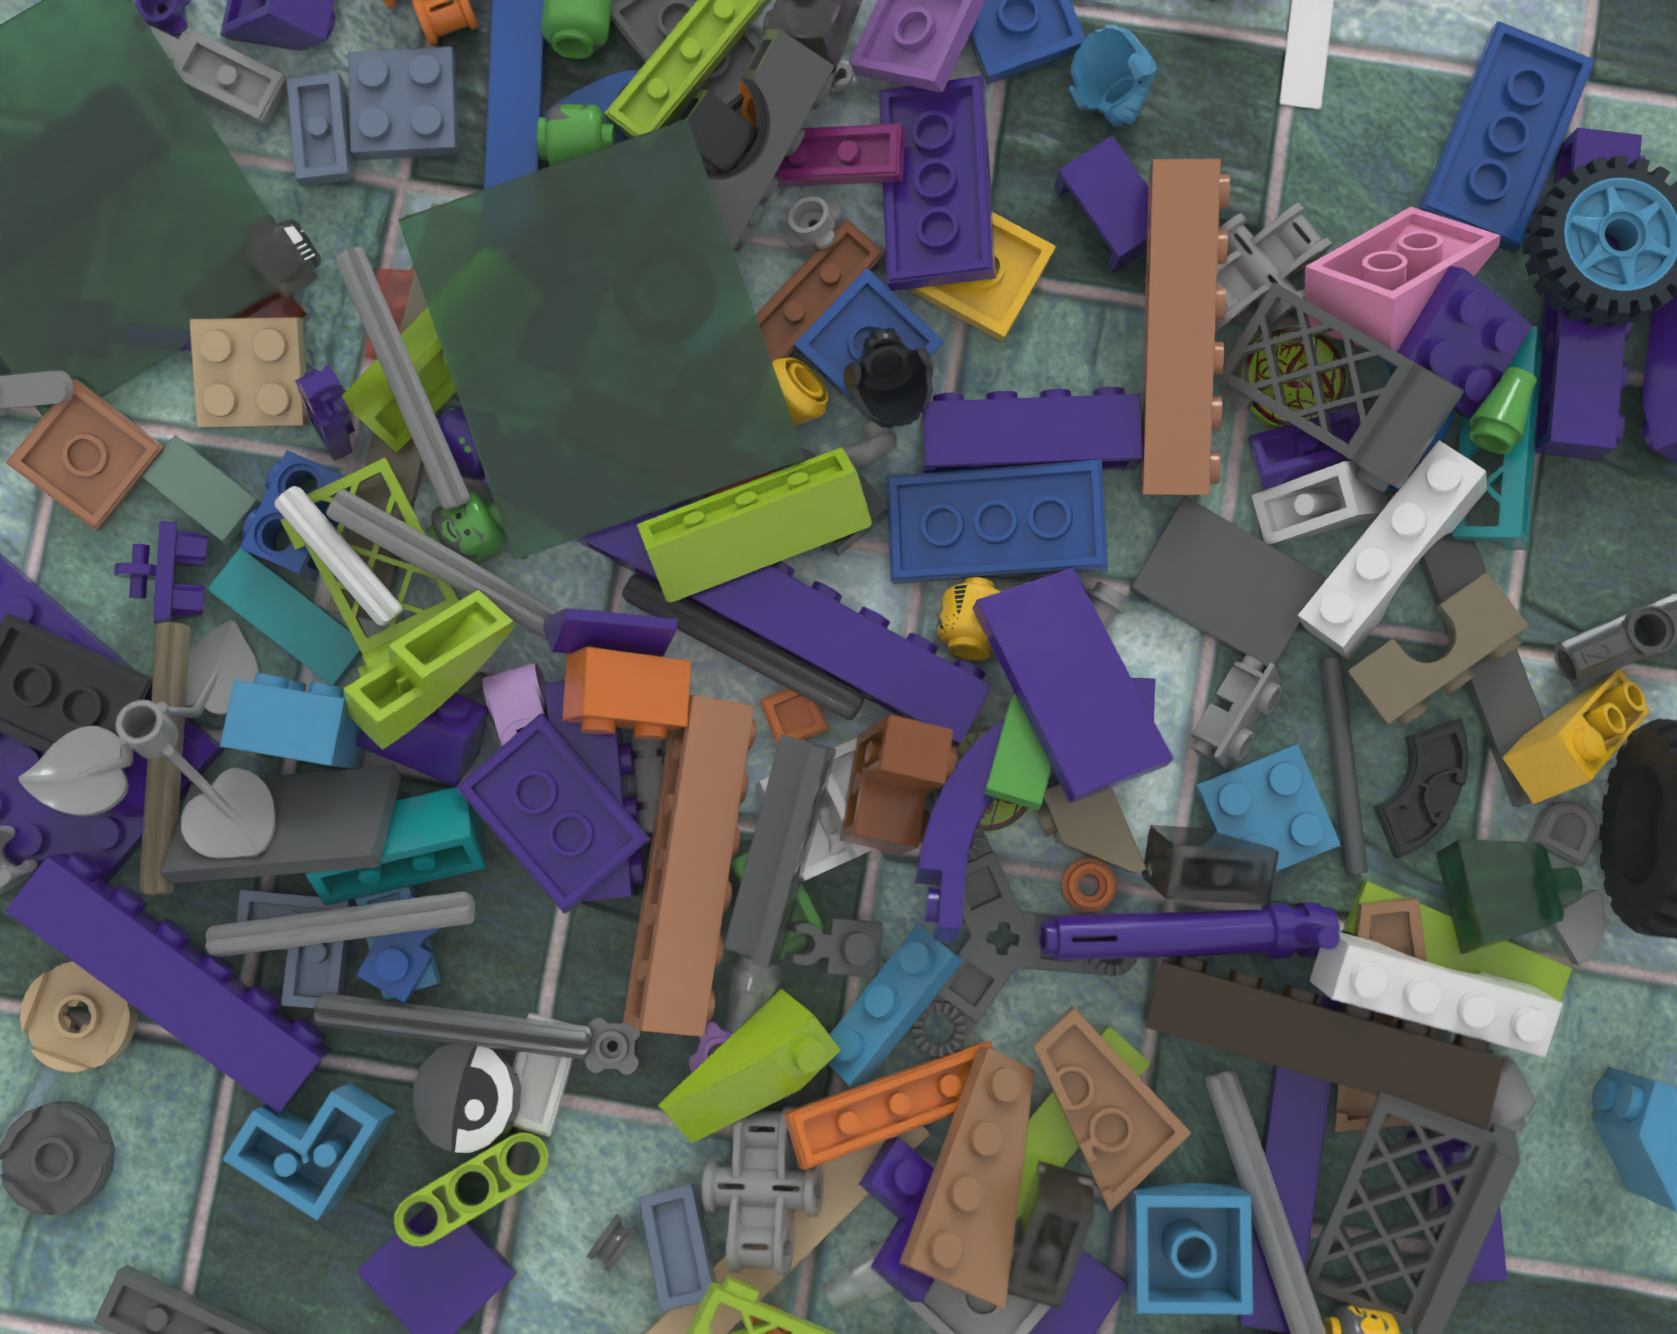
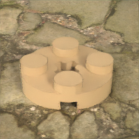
M73 961L58 965L50 972H44L35 979L23 998L20 1010L22 1032H28L29 1040L35 1047L30 1049L34 1056L41 1063L52 1069L69 1073L84 1071L114 1061L129 1045L138 1022L137 1008ZM84 1002L88 1005V1011L91 1013L90 1023L83 1024L80 1030L74 1028L75 1018L68 1015L70 1006H80Z

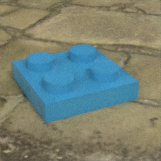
M1298 744L1194 785L1236 886L1245 885L1341 846Z

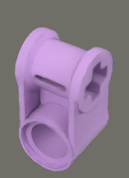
M536 662L482 678L485 700L495 722L501 747L540 713L544 714L548 719L545 681Z

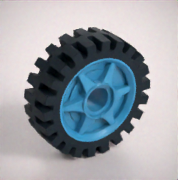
M1614 156L1607 162L1602 157L1590 161L1585 166L1582 164L1558 181L1538 202L1532 211L1534 215L1526 225L1524 233L1530 234V236L1523 242V254L1531 255V259L1525 264L1528 276L1537 274L1539 280L1533 285L1538 294L1541 295L1548 291L1553 296L1547 303L1551 308L1557 311L1564 306L1568 308L1566 318L1577 322L1586 317V325L1600 327L1608 322L1609 327H1617L1629 321L1633 323L1652 314L1677 295V181L1670 186L1664 182L1670 174L1668 170L1659 166L1652 172H1649L1647 170L1650 161L1642 158H1637L1630 164H1627V156ZM1605 234L1616 239L1620 251L1609 246L1605 239Z

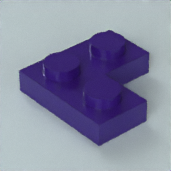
M892 1137L885 1140L859 1183L862 1188L898 1218L870 1268L908 1301L922 1303L935 1279L900 1264V1260L934 1168L899 1137Z

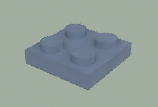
M452 47L348 52L350 153L356 160L459 155L457 55Z

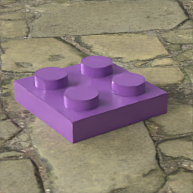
M878 0L849 63L852 65L853 71L857 76L943 93L986 0Z

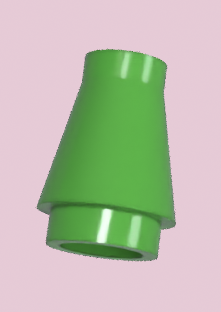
M1509 367L1505 369L1500 381L1469 420V425L1472 428L1469 433V439L1475 445L1490 452L1507 454L1512 451L1515 444L1523 441L1532 392L1537 383L1536 377L1520 368Z

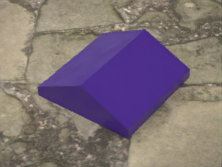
M565 608L544 618L543 630L551 651L555 653L571 654L583 648L592 647L663 657L677 631V619Z

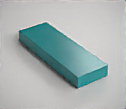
M239 548L207 588L212 594L332 686L338 687L362 657L357 643L345 625L253 554Z

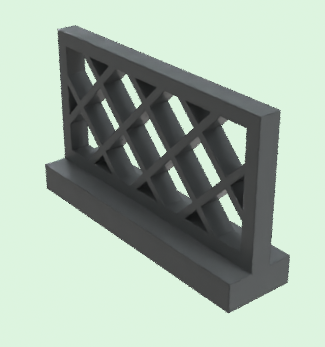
M1379 1091L1307 1264L1305 1273L1311 1290L1353 1306L1388 1312L1395 1317L1397 1323L1412 1328L1413 1334H1443L1521 1161L1516 1132L1492 1123L1488 1131ZM1390 1114L1411 1122L1418 1136L1389 1146L1380 1129L1386 1115ZM1454 1138L1475 1145L1469 1159L1449 1166H1445L1435 1147L1436 1144ZM1376 1141L1379 1149L1371 1152ZM1426 1149L1436 1170L1407 1180L1396 1158ZM1387 1162L1398 1183L1369 1193L1361 1178L1363 1170ZM1461 1177L1456 1187L1453 1179ZM1444 1183L1452 1198L1449 1206L1425 1213L1415 1192ZM1356 1189L1359 1196L1352 1198L1354 1191ZM1405 1196L1416 1217L1387 1226L1376 1205ZM1367 1209L1377 1230L1349 1238L1341 1223L1344 1216ZM1440 1224L1437 1233H1435L1433 1226ZM1423 1230L1431 1244L1429 1251L1405 1259L1395 1239ZM1337 1235L1340 1242L1333 1244V1241ZM1385 1243L1396 1263L1367 1271L1357 1251ZM1347 1255L1358 1275L1344 1280H1337L1320 1272L1325 1262ZM1419 1271L1417 1278H1415L1413 1273ZM1403 1276L1411 1292L1405 1305L1382 1297L1375 1285Z

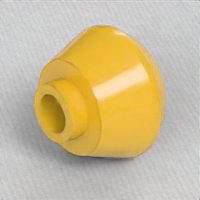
M778 358L770 364L759 391L761 399L760 408L770 422L777 426L785 425L794 428L818 419L826 413L828 392L823 381L814 370L796 358Z

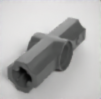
M1677 591L1637 609L1618 614L1609 621L1555 643L1554 659L1562 676L1566 677L1573 687H1577L1647 656L1663 653L1677 644ZM1636 621L1642 623L1647 630L1648 638L1645 645L1640 643L1635 637L1634 626Z

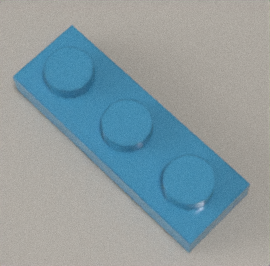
M918 923L829 1034L841 1051L828 1065L852 1088L867 1083L964 960L944 942L933 940V933Z

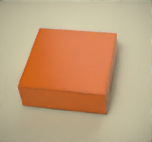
M789 688L759 700L777 746L781 735L808 740L830 731L820 705Z

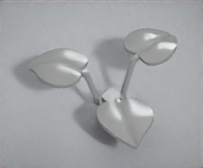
M229 620L206 633L189 648L186 707H169L165 702H159L156 705L147 700L134 701L125 706L117 717L116 730L119 737L110 730L100 726H85L75 729L56 741L32 768L19 777L21 785L37 800L56 811L74 816H94L115 807L127 794L129 783L123 768L133 763V749L141 756L149 759L166 756L203 792L192 798L182 812L181 832L188 845L197 853L212 859L259 856L268 848L276 828V806L271 791L256 774L237 767L225 770L211 786L174 749L179 733L176 724L169 718H198L202 715L204 709L217 716H226L233 681L240 680L254 683L255 673H260L259 664L238 624L233 620Z

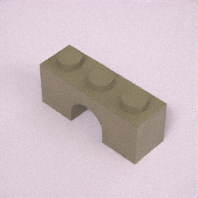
M1487 572L1478 576L1433 608L1448 631V645L1444 653L1437 660L1431 663L1416 661L1410 658L1393 638L1344 671L1345 676L1382 724H1390L1395 719L1401 727L1408 724L1429 708L1424 702V699L1441 687L1447 695L1475 676L1469 667L1486 655L1495 662L1522 643L1516 634L1529 625Z

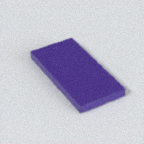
M983 76L948 80L943 93L911 86L880 90V124L901 123L905 129L903 182L883 183L886 277L889 289L891 291L995 279L986 95Z
M1073 567L976 600L972 609L1070 803L1164 768L1172 762L1174 758Z

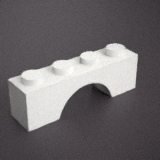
M1439 440L1298 614L1304 628L1349 660L1381 621L1395 592L1416 563L1440 538L1455 530L1487 490L1486 470Z
M1339 932L1340 941L1334 949H1319L1310 982L1333 1000L1538 1056L1546 1057L1563 1003L1533 985L1483 971L1480 974H1471L1445 968L1403 954L1378 942Z

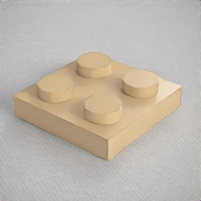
M303 318L189 319L197 427L309 425V418L295 380L303 377L306 373Z

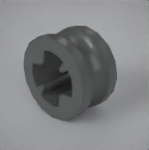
M618 1214L614 1216L586 1256L590 1260L595 1258L601 1259L604 1263L603 1269L608 1273L639 1231L634 1226L632 1228L623 1227L621 1224L622 1217Z

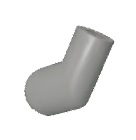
M869 420L863 426V433L866 439L841 447L853 466L859 470L869 466L892 451L896 444V434L892 433V428H882ZM834 448V449H831V450H828V451H824L822 454L827 453V452H830V451L835 450V449H838V448Z

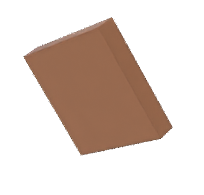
M73 379L74 392L70 401L53 404L7 460L6 464L95 531H99L142 480L143 477L141 475L165 446L79 380Z

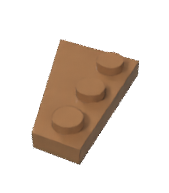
M1071 1006L1032 1045L1109 1211H1111L1192 1133L1086 1019Z

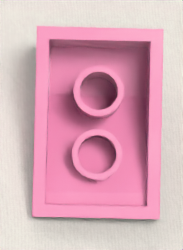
M1409 207L1305 266L1304 299L1397 352L1449 266L1464 268L1475 276L1500 245L1501 235ZM1308 315L1310 327L1323 324ZM1335 330L1325 332L1331 338L1343 340L1342 334ZM1354 342L1355 345H1358V346H1360V347H1363V346H1361L1360 344Z

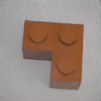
M889 714L857 735L839 841L896 854H904L918 848L919 843L923 842L930 819L929 811L924 810L926 795L945 785V781L948 780L955 769L957 752L955 748L951 747L954 730Z

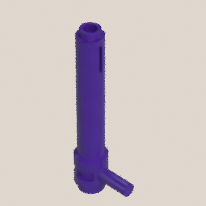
M1299 902L1294 908H1291L1287 903H1265L1261 909L1052 915L1050 921H1042L1040 923L1039 946L1042 955H1051L1055 961L1264 954L1269 959L1290 958L1294 952H1297L1300 957L1309 958L1317 957L1320 948L1330 950L1338 945L1340 941V926L1335 911L1331 907H1322L1318 902ZM1084 936H1103V937H1088V938H1072V937H1084Z

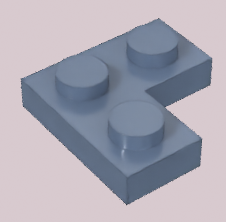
M241 889L236 922L353 907L355 899L325 906L320 897L316 895ZM350 940L284 948V950H287L281 1005L314 1009L317 999L324 993L343 995Z

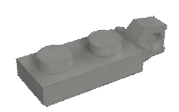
M149 26L140 42L141 46L147 48L150 52L149 55L165 64L161 72L171 78L174 83L266 128L287 92L286 75L193 29L190 33L183 31L179 39H176Z

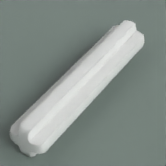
M297 486L290 487L275 500V507L377 625H387L403 610L402 605L301 488Z

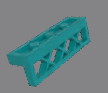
M1532 326L1507 368L1515 367L1530 372L1536 377L1537 383L1532 392L1523 441L1515 444L1510 453L1504 454L1503 465L1487 478V490L1485 493L1487 492L1500 505L1498 526H1467V514L1452 532L1454 540L1500 541L1505 550H1528L1543 342L1537 326ZM1462 417L1459 453L1472 461L1473 455L1481 448L1469 439V433L1472 429L1469 425L1470 419ZM1502 479L1500 496L1492 487Z

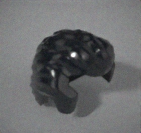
M876 327L872 329L869 337L865 338L858 361L850 363L845 367L843 373L844 385L866 419L882 428L887 427L889 429L895 426L910 425L913 421L918 420L932 396V358L925 348L911 350L909 347H906L902 338L897 335L895 328L881 329Z

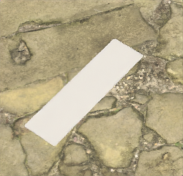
M1292 0L1280 96L1281 105L1321 109L1334 0Z

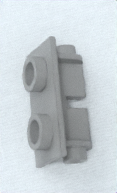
M1245 655L1241 662H1234L1216 693L1219 698L1233 704L1230 710L1227 712L1210 703L1191 733V737L1194 740L1190 748L1206 758H1209L1212 751H1215L1213 756L1220 767L1226 772L1234 759L1241 761L1246 756L1255 737L1252 729L1262 713L1269 715L1274 710L1283 691V687L1280 686L1282 680L1276 666L1269 663L1264 673H1261L1264 665L1248 655Z

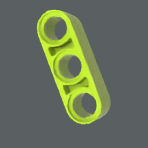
M521 1132L512 1135L408 1196L400 1203L395 1212L394 1226L397 1235L403 1242L411 1246L431 1244L535 1182L543 1175L548 1165L549 1153L546 1144L539 1136L533 1133ZM521 1141L534 1144L540 1155L537 1168L526 1175L513 1172L507 1161L510 1148L515 1143ZM470 1171L483 1174L489 1183L488 1196L483 1202L478 1204L464 1202L458 1193L460 1178ZM417 1202H427L437 1211L438 1223L431 1233L418 1234L408 1225V1212L411 1206Z

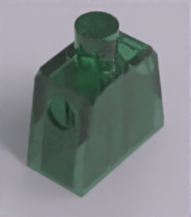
M1463 839L1457 840L1436 852L1461 955L1488 948L1562 922L1564 911L1561 901L1577 900L1582 895L1583 884L1577 869L1572 866L1552 869L1547 848L1541 843Z

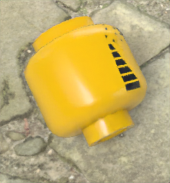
M969 577L964 579L963 584L949 587L942 595L936 631L939 641L947 647V651L951 656L975 662L987 660L990 654L994 653L972 609L976 600L1001 592L995 589V584L992 581L981 577Z

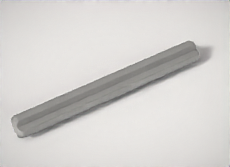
M361 247L345 250L336 256L335 261L439 501L445 510L462 506L470 501L469 492L365 251Z
M341 489L336 493L327 509L329 518L466 595H470L479 589L514 622L547 640L543 630L544 618L559 612L558 610L349 491Z
M456 892L213 925L206 930L205 947L208 954L224 957L470 924L475 920L476 916L475 900L471 894Z
M1229 1069L1215 1072L1206 1077L1205 1083L1241 1188L1251 1196V1218L1291 1334H1326L1238 1075L1234 1070Z

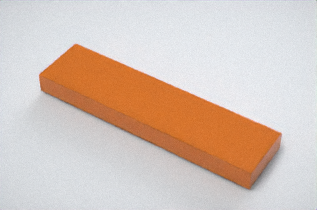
M991 1041L978 1042L956 1050L951 1055L928 1060L784 1112L783 1115L799 1168L809 1169L953 1115L978 1048L990 1047L993 1049Z

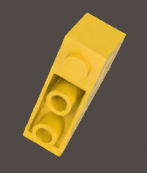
M1619 668L1601 677L1524 734L1502 758L1533 804L1586 784L1595 777L1626 741L1627 737L1650 713L1646 705L1645 696L1640 687L1635 682L1630 681L1622 668Z

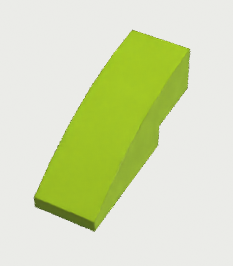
M478 589L388 645L390 660L344 687L343 691L348 716L382 750L416 727L458 691L493 655L514 629V621Z

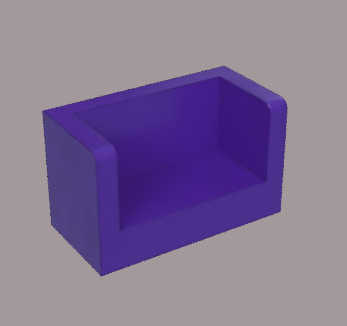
M1110 136L1060 169L1054 188L1060 196L1068 191L1074 196L1112 251L1107 264L1115 272L1147 250L1148 186L1114 137Z

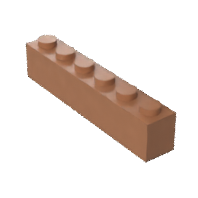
M1153 159L1149 167L1141 421L1143 459L1140 462L1139 494L1210 495V484H1218L1220 479V452L1211 451L1212 430H1220L1222 423V398L1213 397V376L1222 375L1224 366V343L1215 342V320H1224L1226 310L1225 286H1217V264H1226L1228 232L1218 231L1219 208H1228L1230 176L1229 174H1220L1221 159Z
M689 695L688 727L668 732L623 1019L624 1023L641 1031L704 1037L706 1022H709L713 1016L715 995L711 989L714 969L721 962L724 947L723 939L720 935L723 913L729 908L732 897V887L728 880L731 858H734L737 854L740 844V831L736 826L739 805L745 800L748 791V776L745 773L748 750L752 748L755 742L757 732L756 721L753 719L755 707L753 705Z

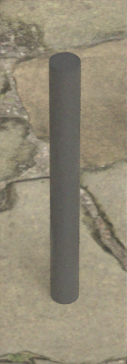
M1342 656L1321 658L1320 666L1346 874L1368 873Z

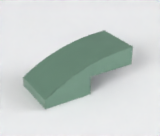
M174 435L141 475L170 501L227 545H230L243 529L248 515L254 509H259L261 504L258 499L234 479L219 470L177 435Z

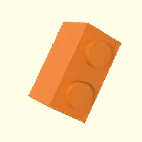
M586 647L568 654L566 657L562 721L582 723L581 732L589 734H615V728L619 727L634 729L633 737L637 739L665 740L667 739V732L688 727L691 661Z

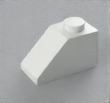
M1344 461L1251 496L1263 540L1269 545H1275L1344 528L1377 517L1388 504L1386 493L1377 490L1356 476L1361 468L1353 461Z

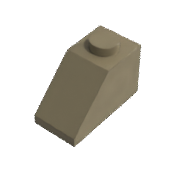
M1060 784L1045 790L1040 809H1033L1045 837L1054 834L1058 844L1091 858L1101 860L1127 873L1137 874L1146 870V866L1112 788L1073 803L1069 802Z

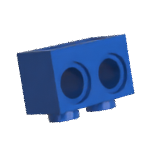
M286 450L282 461H277L267 475L265 482L267 492L259 509H254L248 515L243 525L242 537L244 540L240 548L315 582L319 570L306 546L295 550L291 543L286 549L277 551L275 540L278 533L284 529L280 520L285 517L275 507L274 502L284 491L293 486L300 488L307 480L316 479L317 489H320L345 477V475ZM322 501L316 504L318 509L337 529L339 523L327 515L330 503Z

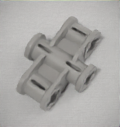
M1297 203L1287 209L1255 237L1245 227L1247 219L1242 213L1234 216L1218 229V231L1228 232V253L1226 264H1217V286H1225L1226 310L1224 320H1215V336L1231 326L1257 303L1260 305L1273 282L1304 299V289L1297 291L1289 279L1305 270V266L1319 259L1331 248L1333 242L1329 237L1321 238L1304 217L1303 212L1305 208L1301 203ZM1281 299L1269 319L1270 326L1285 318L1296 307Z
M793 1105L784 1106L782 1111L759 1110L733 1123L732 1167L722 1166V1163L718 1160H710L705 1167L702 1183V1198L705 1210L716 1213L720 1207H730L726 1261L728 1270L731 1273H740L744 1267L772 1268L775 1269L778 1275H787L793 1260L794 1210H805L806 1214L810 1217H817L820 1214L823 1202V1172L820 1165L806 1170L796 1169V1154L783 1115L784 1112L795 1109L796 1107ZM758 1129H775V1131L758 1132ZM729 1185L745 1186L743 1190L728 1189ZM782 1187L800 1188L798 1192L782 1191ZM767 1244L769 1249L754 1250L752 1245Z

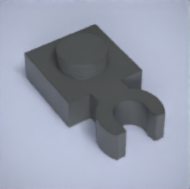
M824 917L822 933L813 924L799 921L791 922L788 924L787 931L804 934L806 937V947L797 954L792 952L785 953L784 959L790 963L802 966L814 964L820 959L819 972L875 978L878 974L883 923Z

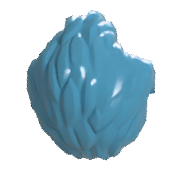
M1106 25L1104 29L1096 30L1094 33L1089 34L1075 52L1071 66V75L1075 87L1071 85L1069 91L1080 110L1098 111L1104 114L1105 119L1111 123L1112 127H1122L1124 123L1133 124L1136 121V117L1140 116V111L1146 101L1150 85L1155 80L1156 62L1130 30L1119 28L1116 25Z

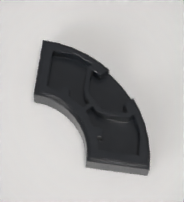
M1461 719L1453 720L1405 738L1408 749V766L1404 780L1389 799L1374 807L1393 858L1403 857L1425 845L1439 833L1451 818L1450 814L1457 803L1462 786H1465L1468 773V744Z

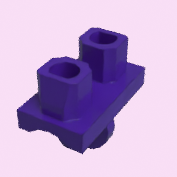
M160 521L157 565L149 564L150 545L133 544L131 563H116L114 565L115 576L130 579L129 598L146 599L147 581L155 580L154 624L171 622V618L183 619L203 615L204 586L174 584L175 565L206 567L208 537L189 531H178L177 522Z

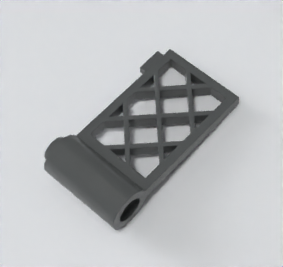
M1273 282L1225 361L1222 375L1216 376V378L1225 383L1220 393L1246 409H1250L1255 401L1343 454L1361 467L1356 474L1359 479L1384 493L1390 485L1401 489L1464 393V390L1275 282ZM1282 299L1296 307L1301 330L1273 338L1269 319ZM1308 315L1323 324L1310 328ZM1332 330L1341 333L1347 357L1318 365L1312 336ZM1262 332L1263 341L1255 343ZM1303 339L1309 368L1281 376L1275 347ZM1354 342L1370 351L1356 355ZM1263 350L1266 351L1271 379L1249 384L1235 375L1247 355ZM1382 357L1398 366L1384 388L1364 393L1358 363ZM1349 366L1355 395L1326 403L1320 374ZM1311 377L1316 406L1298 411L1287 407L1283 384ZM1273 387L1275 399L1261 390ZM1377 398L1368 412L1366 401ZM1357 404L1361 425L1350 442L1347 443L1332 434L1328 411ZM1318 414L1321 427L1306 417Z

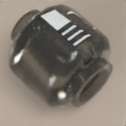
M272 214L244 230L249 240L240 247L238 257L263 294H279L282 300H285L319 279L315 271L321 265V256L297 221L286 219L277 223Z

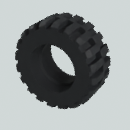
M1658 718L1640 726V728L1634 730L1627 737L1628 743L1620 747L1616 755V766L1610 770L1607 779L1609 787L1607 795L1603 796L1601 809L1604 811L1603 824L1600 825L1599 840L1602 841L1600 865L1601 869L1605 872V880L1603 882L1605 892L1612 898L1610 905L1614 913L1621 918L1620 921L1636 933L1644 936L1677 939V720Z

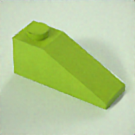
M781 988L658 1106L691 1143H694L801 1090L841 1049L818 1019Z

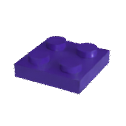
M1449 266L1397 353L1464 390V393L1452 410L1459 416L1471 419L1496 386L1533 324L1467 270Z

